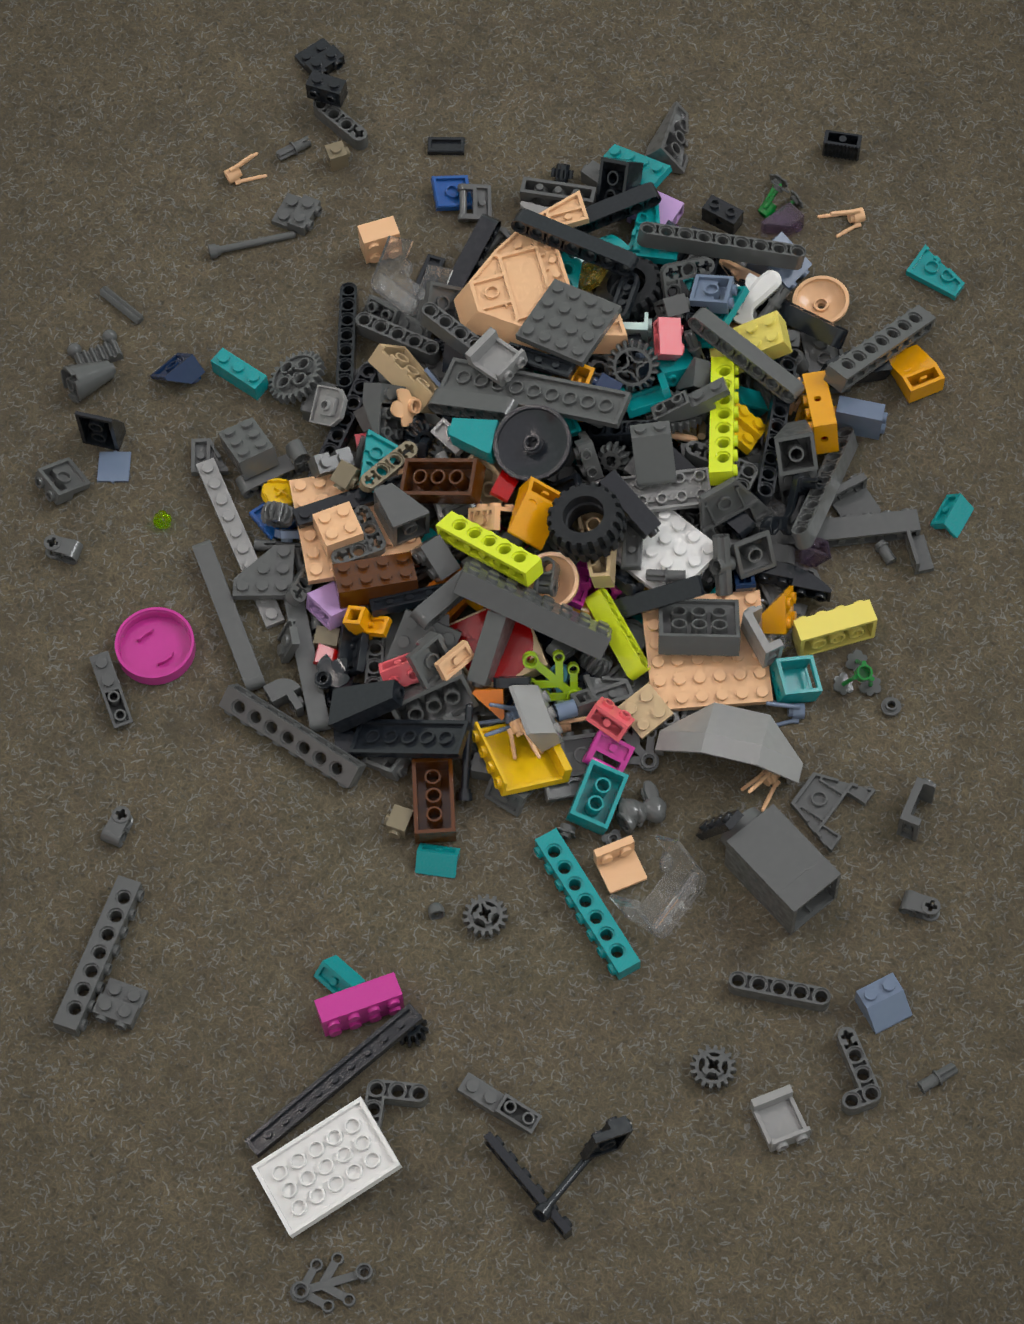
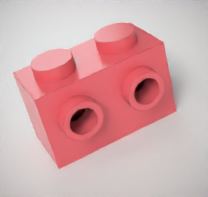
M658 317L653 322L654 355H658L656 360L677 361L684 354V343H682L684 327L681 325V318Z
M408 653L378 664L379 673L383 681L395 680L403 687L419 682L405 657Z
M601 697L595 703L585 720L618 743L635 721L629 712L621 710L615 706L612 700Z

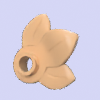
M399 388L396 390L397 400L391 404L390 411L394 417L401 418L402 427H407L409 423L413 422L414 416L420 413L422 404L419 399L411 396L409 390Z

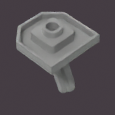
M317 384L309 422L335 427L344 419L348 402L343 389Z

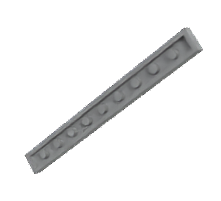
M213 457L197 463L196 468L242 572L258 558ZM276 599L254 600L266 629L285 623Z

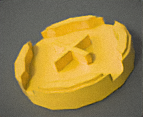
M274 478L263 484L261 497L265 503L268 501H281L282 503H287L288 506L294 507L288 480Z

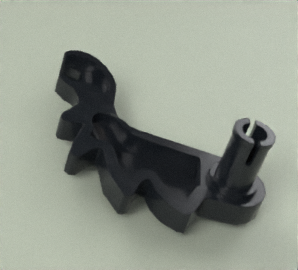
M807 472L795 474L792 479L784 515L780 517H766L760 524V532L769 530L770 535L775 536L780 530L783 535L790 536L792 534L791 529L810 489L821 490L824 485H817V483H824L821 477H810Z

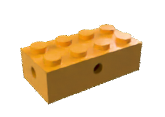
M825 370L802 374L804 391L801 394L804 393V395L800 396L802 408L805 407L803 409L804 420L808 421L814 434L816 455L839 451L837 421L829 386L824 381Z

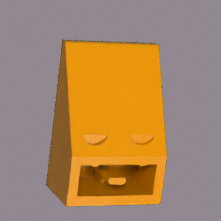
M917 344L904 349L889 360L893 368L891 374L908 403L943 390L945 376L937 363Z
M531 476L519 487L507 533L541 551L550 534L547 525L548 510L550 507H553L552 502L555 498L560 497L559 494L561 492Z

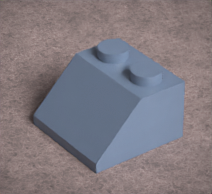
M893 972L856 991L854 1000L875 1034L912 1016L904 990Z

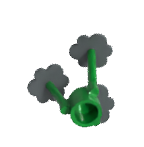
M859 649L854 650L853 654L849 653L845 665L848 669L853 670L854 675L848 678V675L843 672L839 676H835L833 679L835 682L833 689L836 692H840L841 695L851 693L854 690L852 683L857 679L861 683L859 686L860 692L867 693L868 696L880 693L881 680L875 677L872 668L867 665V655L863 654Z

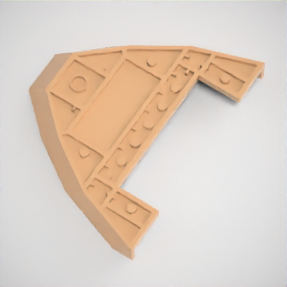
M580 190L539 213L570 227L589 223V217ZM514 232L494 250L455 297L454 304L460 323L478 336H482L492 327L497 331L498 337L508 344L513 342L547 353L516 340L515 335L554 279L570 285L560 251ZM620 314L592 354H611L612 349L618 351L616 344L624 347L623 340H626L629 345L628 336Z

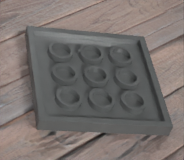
M554 279L516 333V340L584 367L621 313L622 307Z

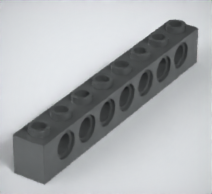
M920 305L913 309H908L903 316H898L894 322L886 324L881 331H876L872 337L864 339L859 346H854L846 355L842 354L837 361L829 363L825 369L824 381L840 393L844 392L930 332L936 317Z
M238 683L228 685L219 703V707L224 709L227 715L237 717L243 725L256 729L257 734L268 737L276 746L289 750L288 753L290 755L300 757L310 767H316L323 776L336 780L339 786L350 788L358 784L367 766L365 763ZM242 702L245 705V710H243L241 707ZM258 712H259L260 715H261V720H260V721H259V719L257 718V713H258ZM274 723L277 725V731L274 730ZM290 733L293 735V741L290 740ZM306 743L310 747L309 752L306 750ZM322 753L326 756L325 762L322 759ZM338 764H341L342 772L339 771Z
M118 875L53 1020L56 1030L79 1037L81 1031L84 1032L88 1025L87 1017L89 1013H92L97 995L102 993L104 989L103 981L105 976H109L112 971V960L119 955L121 949L120 942L122 938L125 939L129 931L127 926L130 920L133 921L136 916L137 909L135 908L138 902L141 903L144 898L145 891H143L141 882ZM123 899H129V902L126 904L120 903ZM121 917L120 921L112 922L114 918ZM113 935L111 940H104L106 936ZM101 953L105 954L102 959L96 958ZM91 972H97L95 977H88ZM82 991H89L86 996H80ZM75 1009L81 1010L77 1015L71 1014Z

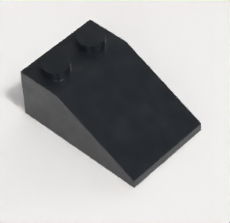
M601 157L595 203L639 186L644 163L620 158Z
M75 411L83 443L117 451L120 450L126 434L123 422L117 419Z

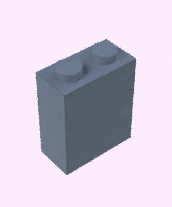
M839 396L835 415L837 430L848 426L854 429L856 436L879 440L880 433L884 434L888 416V413L884 412L886 404Z

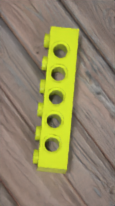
M451 511L436 524L437 534H440L445 543L526 587H529L544 573L542 560L539 556L533 555L524 548L516 546L509 540L501 538L475 522L473 523L463 515H458Z

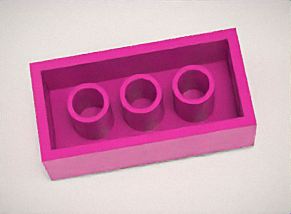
M394 972L314 1000L325 1037L329 1035L330 1037L338 1036L343 1030L349 1028L350 1030L358 1029L363 1023L369 1021L370 1023L377 1022L388 1014L394 1016L404 1008L403 994Z

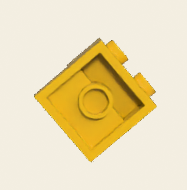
M737 403L735 406L739 408V418H735V420H738L739 432H735V435H738V448L748 455L757 440L763 435L766 425L761 418L755 417L749 412L747 406Z

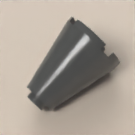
M107 360L62 367L63 369L60 371L64 389H69L71 394L67 395L75 403L82 401L112 380L116 373L114 364Z

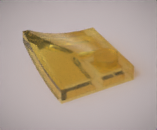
M582 263L578 288L590 292L602 282L608 270L592 263Z

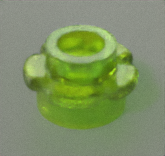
M160 510L155 514L153 523L157 528L167 529L171 526L172 518L170 514H167L164 510Z

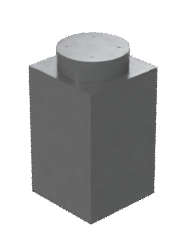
M774 804L762 813L757 807H752L742 813L744 816L738 823L721 836L720 841L726 847L724 865L786 931L792 935L837 898L841 873Z

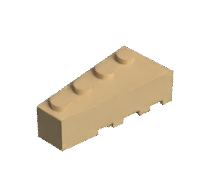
M379 343L368 362L392 385L406 387L410 391L411 396L419 399L422 404L421 413L434 414L428 409V403L434 391L439 387L428 376L406 346Z
M587 513L578 518L580 531L587 532L596 528L602 521L603 515ZM617 549L615 551L611 550L609 552L610 555L607 557L602 556L597 561L591 559L587 562L590 578L595 588L615 587Z

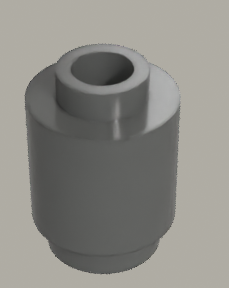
M792 349V353L785 355L796 360V373L799 375L804 374L808 370L809 362L802 351Z

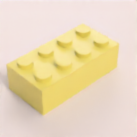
M777 310L733 328L773 360L792 353L786 322ZM709 348L711 357L725 356L716 348ZM739 367V374L745 372Z
M870 599L865 601L858 600L851 605H840L833 610L819 611L815 615L808 617H798L796 620H793L791 639L798 656L817 654L874 638L877 617Z

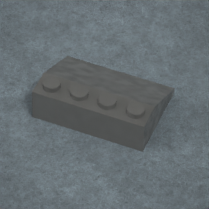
M689 599L658 609V654L739 656V600Z

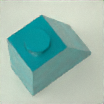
M452 418L451 425L447 429V435L450 437L452 444L490 464L495 463L493 439L499 425L498 420Z

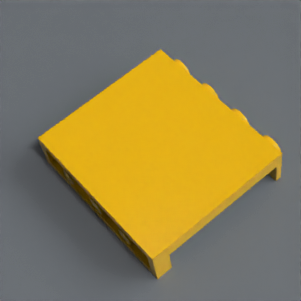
M478 721L474 723L472 741L476 743L479 756L484 759L486 770L491 774L494 787L499 790L501 796L569 782L572 767L560 743L544 751V754L539 752L541 758L538 759L525 735L516 737V734H514L517 759L514 760L507 731L488 737L484 736L485 733L508 726L509 724L504 723L481 728Z

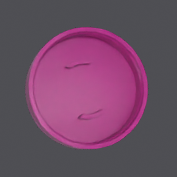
M150 607L135 612L121 624L115 637V652L120 667L131 679L142 684L161 685L176 680L188 670L195 657L196 643L190 624L181 614L168 608Z

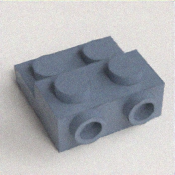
M696 274L689 298L690 306L708 307L712 313L728 314L729 309L734 308V298L732 297L737 296L738 290L737 284H734V276Z

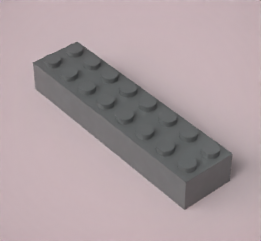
M465 561L456 580L453 593L601 660L611 640L612 628L609 627L608 623L602 620L597 622L591 619V616L587 613L573 611L571 606L564 603L560 605L554 602L555 600L550 596L536 594L534 589L530 587L523 588L513 579L507 578L506 580L499 577L500 574L493 570L486 571L482 569L481 565L471 561L469 563Z

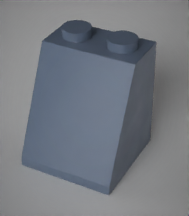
M780 232L772 239V241L793 244L783 232ZM805 257L802 268L799 270L747 263L746 268L760 275L769 270L778 272L782 279L781 285L791 291L798 284L796 280L798 278L802 280L809 273L808 268L812 263Z

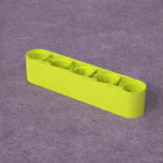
M599 588L589 595L585 602L597 622L602 620L612 628L609 645L626 675L634 681L649 671L650 666L648 668L644 653L609 592L605 588Z

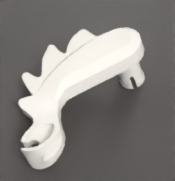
M769 270L759 277L751 273L747 275L745 285L750 292L737 311L738 315L734 317L736 323L741 325L754 320V311L778 291L782 284V279L778 272Z

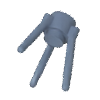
M777 700L766 702V705L787 708V716L791 717V719L777 722L778 727L799 723V719L805 718L804 703L787 704L779 703Z
M489 703L490 707L509 711L505 712L503 720L491 719L479 721L478 723L479 725L503 722L509 724L511 721L520 718L516 706ZM510 725L485 733L484 736L488 737L507 731Z

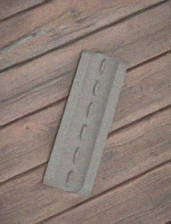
M708 467L676 470L677 482L637 487L636 475L622 477L652 513L699 508V496L711 489ZM598 479L590 483L598 484L602 479Z

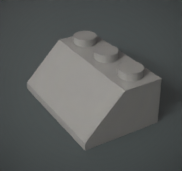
M538 685L509 686L526 735L538 749L544 752L563 742L561 736L563 730L560 724L555 721L557 715L554 708L549 706L548 702L551 699L547 691H542Z

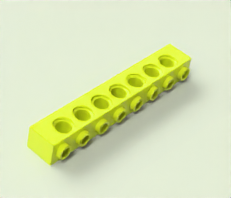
M726 356L711 357V382L724 377L730 395L716 401V408L710 411V486L719 485L733 476H738V466L735 464V461H738V450H735V447H738V435H735V432H739L738 420H735V418H739V408L735 404L739 403V392H736V389H739V377L736 378V375H739V366Z

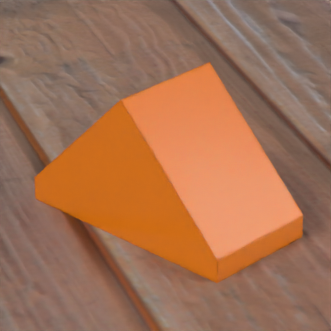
M483 687L475 688L472 691V694L499 719H504L505 709L489 706V703L505 705L504 688Z

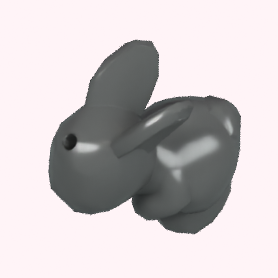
M649 780L644 781L643 788L640 790L644 802L632 798L621 797L619 799L616 818L621 829L627 835L633 833L636 825L639 828L642 827L645 820L652 823H662L666 818L667 805L659 797L656 785Z

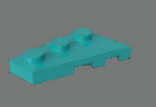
M368 429L359 480L366 471L397 448L398 445ZM391 458L390 461L394 464L396 458ZM377 469L378 474L382 476L387 475L384 469ZM372 477L370 481H365V483L371 484L374 478Z

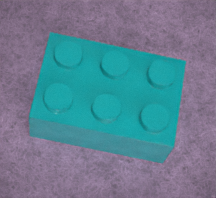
M591 759L565 820L597 834L604 835L609 827L629 775Z

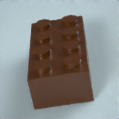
M405 458L400 489L418 503L480 504L486 467L477 458Z
M411 551L332 564L340 609L348 608V605L370 604L369 599L418 589V580Z
M447 758L411 759L416 844L457 841L453 760Z

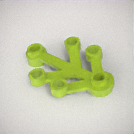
M557 649L552 654L555 662V674L539 661L536 652H525L522 657L523 665L528 669L535 668L548 679L536 680L531 677L534 685H538L541 689L559 688L563 691L551 693L549 690L544 689L547 691L551 701L570 700L571 693L582 690L578 687V673L580 669L576 662H570L567 665V671L570 674V686L563 681V661L565 660V655L562 650ZM557 654L562 655L559 659L555 658ZM529 656L534 657L532 660H527ZM573 666L577 667L574 671L570 670Z

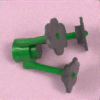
M778 174L769 175L773 186L757 210L760 215L769 220L771 217L775 219L778 214L793 204L804 208L798 194L790 190L791 201L776 211L777 206L772 201L778 192L782 193L785 191L789 193L784 188L788 184L786 183L787 180Z

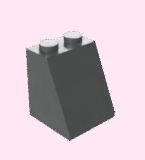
M806 419L786 423L774 437L779 476L819 470L814 434Z
M669 420L630 425L637 487L677 482Z
M393 483L383 484L374 489V511L393 547L429 533L430 513L428 509Z

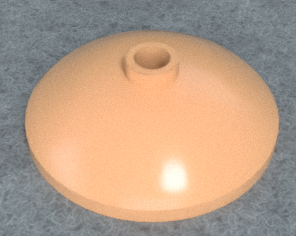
M814 276L799 284L793 294L792 303L835 323L848 310L849 293L845 285L833 277Z
M544 552L537 555L540 558L550 557L559 564L557 595L552 598L555 600L554 602L560 605L562 603L568 604L576 595L579 587V572L576 565L569 557H565L559 552ZM552 564L546 566V572L552 569ZM534 582L529 586L532 589L534 586Z

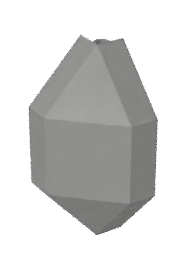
M716 702L660 730L655 748V754L662 756L664 751L702 753L755 765L787 779L786 784L789 785L791 781L799 783L803 762L771 715Z

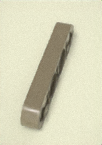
M411 441L403 442L366 471L359 480L360 489L370 493L402 469L405 458H414L418 451L416 444ZM405 450H411V452H407L404 456L402 455ZM396 458L399 460L400 464L394 465L391 463L390 459ZM377 469H384L387 475L382 476L378 474ZM372 477L374 478L371 484L365 483V481H370Z

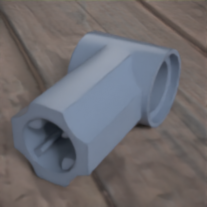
M574 699L553 702L552 707L556 712L558 722L578 716V709Z

